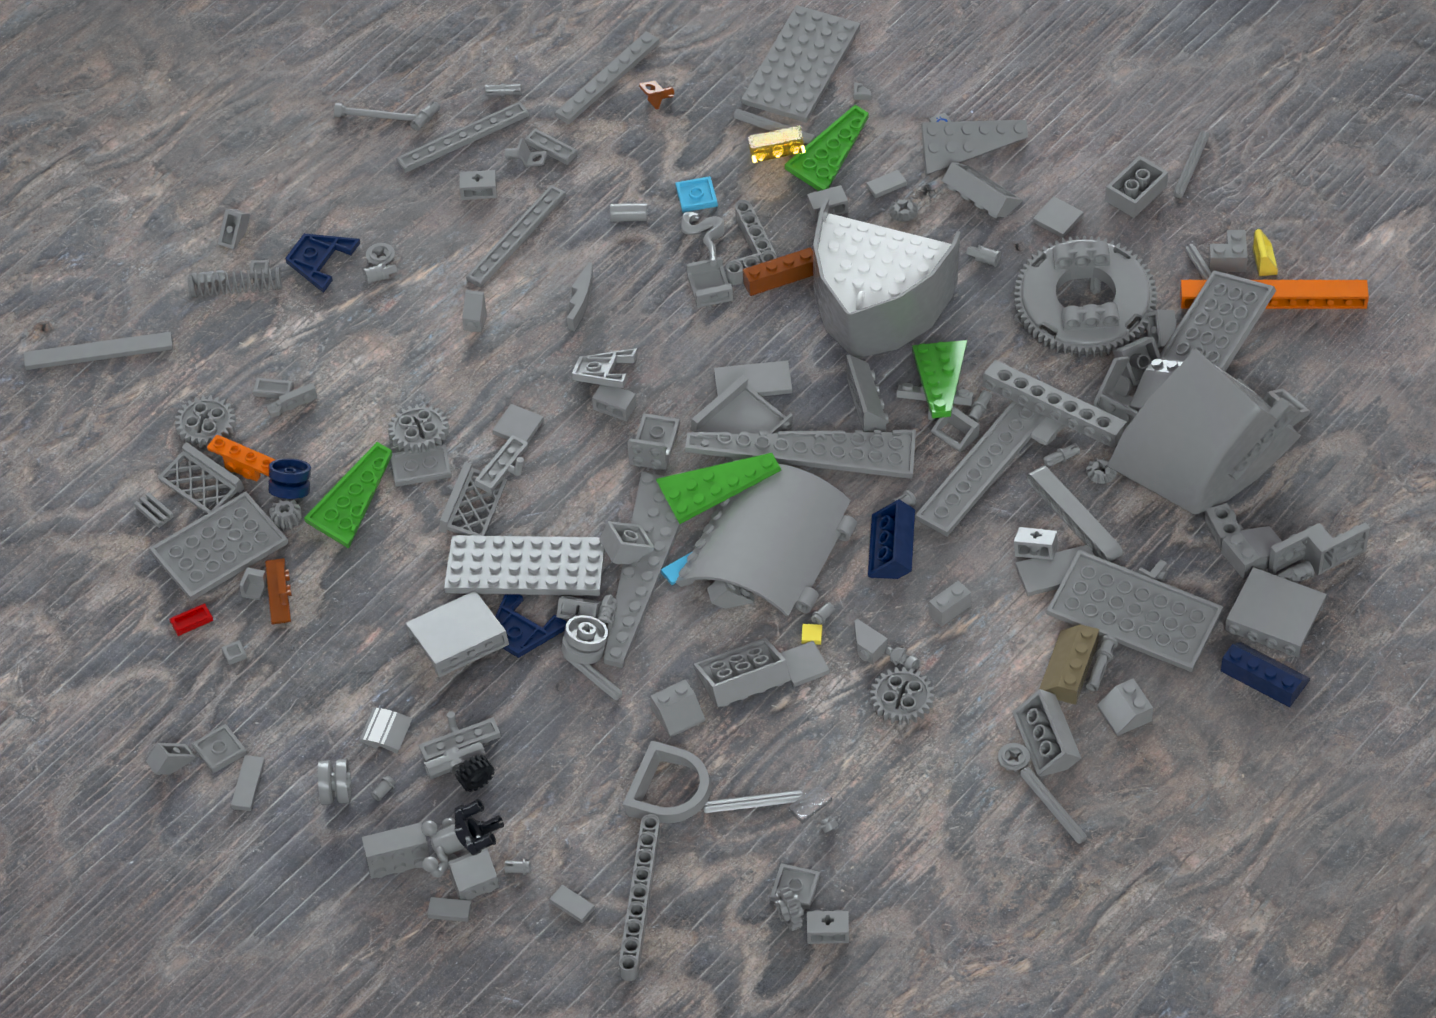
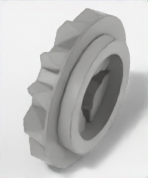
M905 197L903 200L897 198L896 202H891L889 207L890 216L897 221H910L918 214L917 203H913L912 199L906 200Z
M376 243L366 251L368 263H372L373 266L382 263L389 265L390 261H394V248L387 243Z
M1104 457L1089 461L1086 467L1088 478L1099 484L1111 482L1116 477L1117 471L1108 467L1110 460H1105ZM1099 467L1105 469V474L1101 470H1098Z
M1009 743L999 750L998 760L1001 767H1005L1007 771L1014 770L1016 772L1029 765L1030 753L1021 744ZM1010 755L1013 757H1017V761H1015L1014 759L1010 760Z

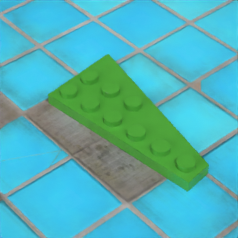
M854 105L785 164V170L818 191L829 189L868 120L869 113Z
M967 340L912 345V353L932 418L951 417L967 348Z
M376 442L304 517L305 522L349 549L392 457V450Z
M773 453L666 476L658 478L656 481L679 524L780 472L781 468Z

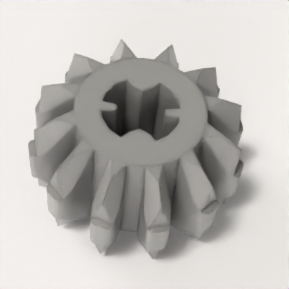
M279 499V503H273L269 511L270 519L278 528L281 527L283 531L287 527L292 530L293 525L298 526L302 518L301 507L295 500L290 501L286 499L282 501Z

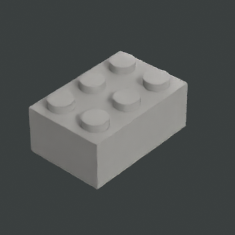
M1139 155L1106 186L1105 201L1135 218L1167 187L1168 172Z
M422 822L362 837L371 879L423 867L422 862L426 857H429L426 837L421 830Z

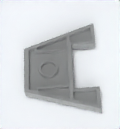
M637 348L580 356L573 369L572 380L624 389L627 382V374H612L616 363H635L638 356Z

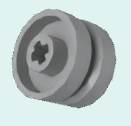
M586 615L574 616L569 619L565 626L561 644V651L564 656L570 661L585 665L600 661L603 657L608 637L606 625L599 619Z
M338 759L335 763L334 772L332 763L329 760L318 762V787L321 805H332L335 792L337 801L340 804L351 802L352 780L348 759Z

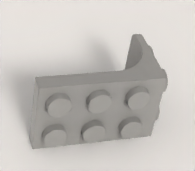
M643 413L636 438L628 440L629 464L637 467L642 466L656 470H666L680 426V419Z

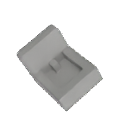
M1160 559L1150 572L1140 567L1138 573L1163 582L1168 574L1166 571L1167 562Z

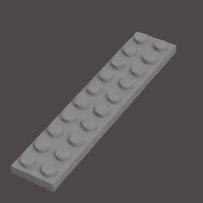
M1013 401L917 512L915 520L948 537L1031 439V433L1046 416Z

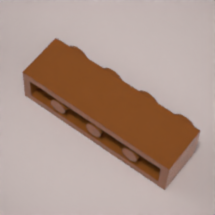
M811 247L743 269V284L749 295L753 296L813 276V251Z

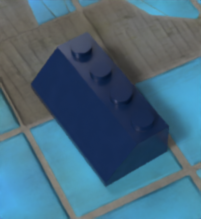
M900 499L872 514L868 577L899 579L912 572L915 509Z
M1242 642L1232 644L1222 657L1221 672L1289 708L1310 681L1309 677Z

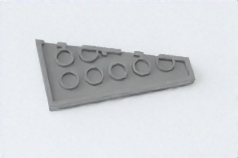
M1027 120L922 122L925 176L946 169L952 162L962 163L979 157L982 154L1027 139Z

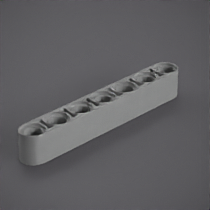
M1043 465L1027 474V480L1031 487L1085 545H1090L1092 552L1097 557L1111 562L1123 554L1119 543L1048 467Z

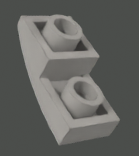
M1045 417L1034 429L1030 437L1040 444L1048 445L1056 439L1057 433L1066 426Z

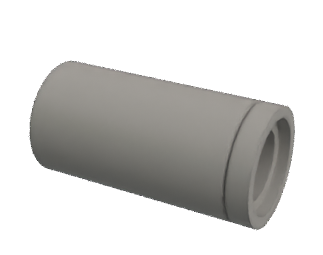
M647 203L611 204V222L647 221Z

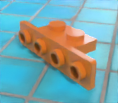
M216 435L207 446L209 451L223 456L224 465L228 471L238 473L244 478L256 482L261 477L260 473L269 476V464L275 461L271 457L220 435Z

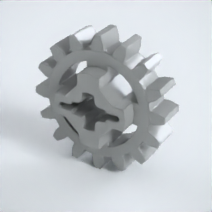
M787 885L777 888L776 897L778 900L775 901V907L781 922L784 921L791 931L801 928L803 926L801 916L804 915L799 897L797 894L793 895V892L790 891Z

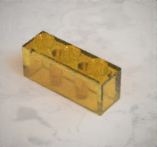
M801 125L748 136L753 163L806 152Z

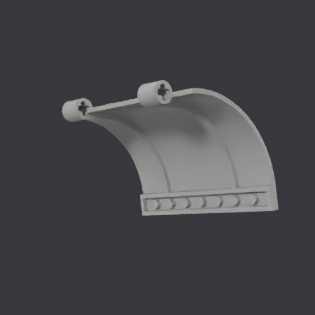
M779 464L780 472L719 503L717 510L711 515L709 524L703 529L704 533L695 543L696 547L687 557V563L680 570L676 583L683 587L693 584L695 580L722 581L757 594L774 605L785 616H789L794 605L799 611L809 613L819 597L818 592L812 586L837 539L848 541L857 526V521L853 517L843 515L851 500L836 487L820 477L799 468Z

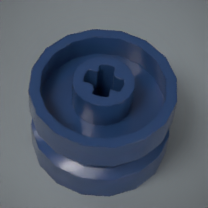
M278 459L269 464L270 479L268 481V491L271 495L284 499H298L310 493V481L308 480L311 477L310 464L299 459Z

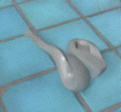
M685 212L681 220L682 233L696 235L709 230L704 235L703 242L709 249L710 265L716 266V247L712 241L724 235V219L713 216L706 218L697 225H691L693 221L699 220V214Z

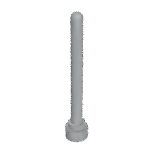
M335 103L334 117L340 118L346 115L413 121L417 117L415 114L347 108L342 103Z

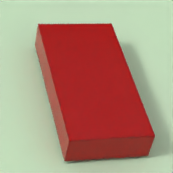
M204 603L169 620L177 636H180L212 622L213 617Z

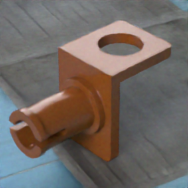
M655 80L639 83V87L648 96V101L655 109H659L662 99L674 97V89L671 86L662 88Z

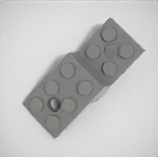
M1365 522L1332 538L1320 523L1309 526L1304 531L1293 534L1288 539L1277 542L1271 547L1268 571L1275 575L1305 559V561L1308 560L1317 575H1320L1365 552L1370 527Z

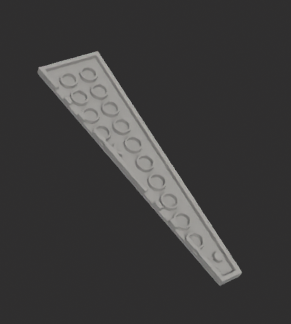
M916 429L892 430V432H881V430L863 432V430H855L854 433H846L843 430L778 431V434H767V431L759 432V434H748V432H741L740 434H731L729 432L687 433L685 452L739 459L773 453L777 462L781 464L912 479Z

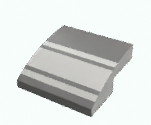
M373 707L359 741L376 749L378 746H381L397 754L413 718L391 710Z

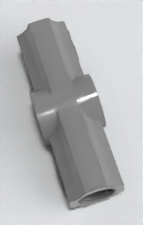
M480 742L462 749L453 747L445 751L443 756L425 762L424 767L431 780L450 772L457 774L456 770L460 769L459 766L461 764H465V760L469 761V757L473 756L475 758V755L486 757V753Z

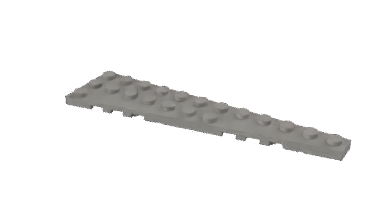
M641 472L631 524L642 526L653 544L654 550L635 562L623 564L616 596V615L613 626L609 630L604 655V664L623 668L661 576V569L665 566L681 527L656 479L665 476Z

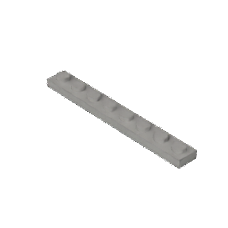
M647 31L643 33L555 112L556 117L567 124L572 123L660 44L659 38Z

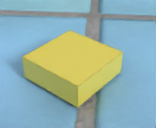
M803 624L802 644L814 641L815 644L821 645L822 625Z

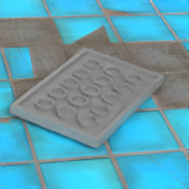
M1213 270L1160 354L1161 359L1184 362L1196 348L1210 362L1226 372L1275 294V287Z
M245 491L149 549L153 557L186 596L193 601L242 572L247 567L252 566L287 545L288 539Z

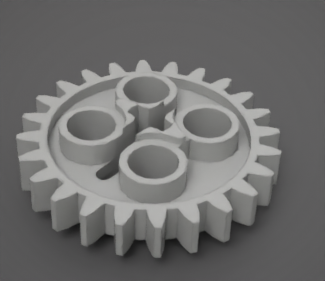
M203 395L201 400L195 397V402L188 401V406L182 405L183 410H178L179 416H175L177 434L180 435L181 440L185 439V443L191 442L193 447L196 444H199V448L203 444L208 446L216 435L229 439V433H233V428L236 427L234 408H231L230 403L226 404L225 399L220 401L219 397H216L213 400L212 395L208 399H205Z
M416 404L413 409L411 406H408L407 411L402 408V413L396 412V418L391 417V422L388 423V434L390 441L393 442V446L397 445L398 450L404 448V452L410 449L412 454L415 450H418L421 454L423 449L429 452L430 447L436 449L435 444L442 445L441 440H446V435H449L447 416L444 415V412H440L439 408L433 410L432 405L426 408V405L423 404L419 408L418 404ZM419 430L422 433L423 439L419 435Z
M895 667V672L892 673L888 669L887 675L881 673L880 679L875 678V684L871 685L870 704L873 705V711H877L878 717L884 715V721L890 718L891 724L895 720L898 721L899 725L902 724V721H906L907 725H909L910 720L917 723V717L924 719V713L929 714L930 708H933L934 687H931V681H927L926 675L921 677V671L914 674L913 668L907 672L905 667L902 668V671ZM899 699H901L899 709H896L899 705Z

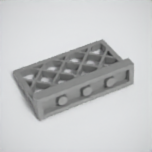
M187 442L182 446L183 451L158 477L162 483L206 514L227 503L236 493L240 494L245 489L238 477ZM184 458L189 461V466L179 467ZM193 470H202L201 476L193 477ZM189 471V478L180 479V472ZM176 473V480L168 481L166 479L169 474ZM206 479H216V485L206 486ZM203 480V487L193 488L194 481ZM190 482V489H180L181 483ZM219 489H230L226 495L220 496ZM216 490V496L206 497V491ZM203 492V498L194 499L193 493ZM216 501L217 505L212 510H209L207 502Z
M464 462L440 519L439 531L446 533L449 530L461 535L485 536L507 484V479L503 478L499 482L501 484L500 488L494 489L491 493L480 494L477 489L478 487L474 485L472 477L473 475L478 477L482 471L471 468L472 464ZM474 490L477 496L468 499L466 492ZM492 496L494 502L486 504L483 498ZM480 500L483 506L474 509L471 503ZM467 504L471 511L462 513L460 507ZM486 510L488 517L480 519L477 513ZM474 515L477 521L468 524L465 517ZM461 519L464 526H454L453 522ZM480 525L482 532L481 534L473 532L471 528Z

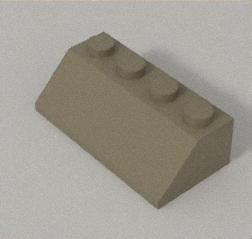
M1079 624L1061 630L1039 689L1056 694L1057 699L1076 705L1098 645L1099 629Z

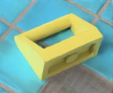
M1257 229L1254 232L1253 253L1259 276L1277 275L1278 269L1272 244L1262 230Z

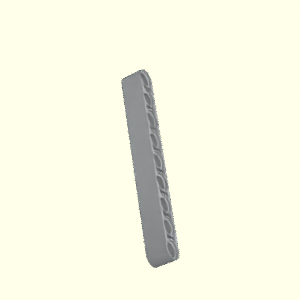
M653 814L645 815L640 825L619 959L620 976L625 981H633L639 975L660 838L659 819Z

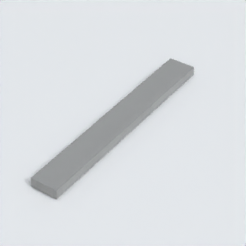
M519 101L397 157V163L407 173L528 117L529 112Z
M550 185L466 276V281L482 288L566 197V192Z
M171 332L28 351L24 352L25 369L31 370L173 350Z

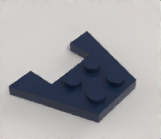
M304 233L285 260L289 266L324 293L333 279L332 276L324 274L320 270L335 250L352 255L360 245V239Z
M505 594L495 616L506 630L509 645L502 649L520 658L565 631L567 621L556 617V615H553L541 627L515 612L516 608L524 601L523 596L520 594Z

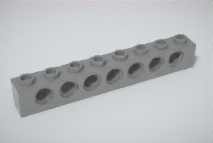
M994 360L983 374L982 386L988 390L1091 437L1104 445L1115 448L1126 429L1127 421L997 360Z

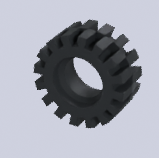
M475 755V758L473 756L469 757L470 760H465V764H461L459 766L460 769L456 770V779L465 791H477L478 787L483 788V784L487 785L489 783L488 780L493 778L492 775H494L495 769L483 755Z

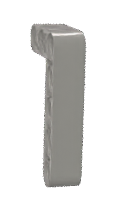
M747 200L736 202L735 216L753 255L727 263L726 277L731 285L743 283V269L777 258L751 203Z

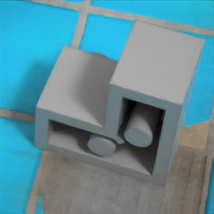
M1227 230L1226 244L1209 245V269L1211 272L1213 270L1218 272H1246L1248 259L1246 231Z

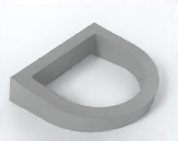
M651 741L622 805L628 817L642 819L645 815L653 814L658 817L659 823L680 822L694 816L705 806L711 794V779L705 765L696 755L681 748ZM661 761L689 767L699 775L700 783L698 790L686 803L675 807H659L642 802Z

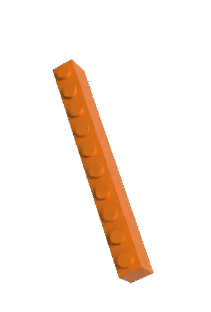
M1181 280V309L1190 308L1207 280ZM1252 280L1274 286L1276 289L1275 294L1265 309H1367L1368 305L1367 280Z

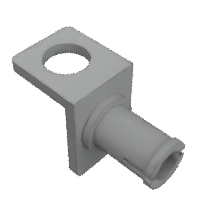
M520 138L517 148L505 149V158L507 160L520 158L525 167L542 166L547 157V151L531 152L524 138ZM542 156L539 161H533L535 157Z

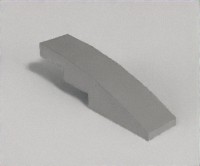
M588 262L571 287L572 299L569 301L570 313L567 316L568 329L571 331L576 330L589 303L593 282V269L590 262Z

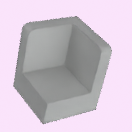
M247 567L239 585L241 596L260 600L267 585L266 572Z

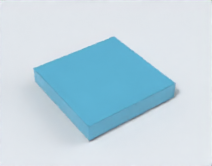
M710 176L675 182L682 213L718 207Z

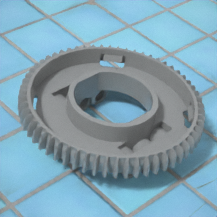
M1076 236V240H1072L1069 237V241L1066 242L1062 238V243L1056 240L1055 246L1049 243L1048 249L1043 246L1042 252L1037 250V256L1032 254V260L1027 259V264H1023V269H1020V275L1017 276L1015 286L1016 312L1021 324H1024V329H1028V334L1033 333V339L1038 338V343L1044 341V347L1050 345V350L1056 348L1057 353L1062 350L1064 355L1069 352L1071 357L1073 354H1078V357L1081 354H1085L1086 358L1088 354H1092L1095 357V354L1098 353L1102 357L1103 352L1109 355L1111 350L1113 351L1123 345H1127L1129 341L1132 343L1135 341V338L1139 339L1140 334H1144L1148 324L1146 313L1156 310L1157 287L1155 286V280H1153V274H1150L1147 264H1143V259H1138V254L1132 256L1133 250L1126 252L1127 246L1121 249V243L1115 246L1114 240L1107 243V238L1100 241V237L1097 240H1093V236H1091L1090 240H1086V236H1083V240H1079V237ZM1097 278L1111 288L1115 298L1113 302L1102 305L1087 304L1083 307L1067 306L1064 308L1056 294L1059 288L1069 280ZM1135 317H1141L1140 322L1137 320L1130 329L1127 328ZM1045 325L1050 330L1056 332V336L1051 335L1044 329L1040 330L1039 326Z

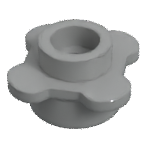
M831 815L820 821L822 824L818 828L823 829L824 833L834 829L839 825L836 821L838 817L832 818Z

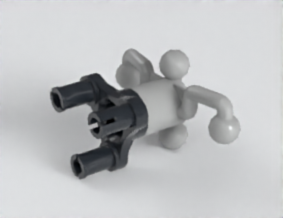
M476 799L467 805L457 806L455 808V819L449 817L443 820L442 829L437 831V824L434 821H425L421 827L422 833L425 836H430L432 848L441 864L438 866V860L435 857L429 856L422 862L423 869L434 877L439 878L446 869H449L448 862L458 858L453 853L466 848L474 856L481 853L483 849L495 845L496 838L492 832L504 827V822L499 823L503 819L498 815L486 822L475 820L472 815L484 811L482 801Z

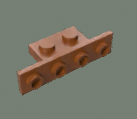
M285 558L267 560L265 563L271 624L291 622L289 596H292L290 584L287 585V581H290L289 569H286Z

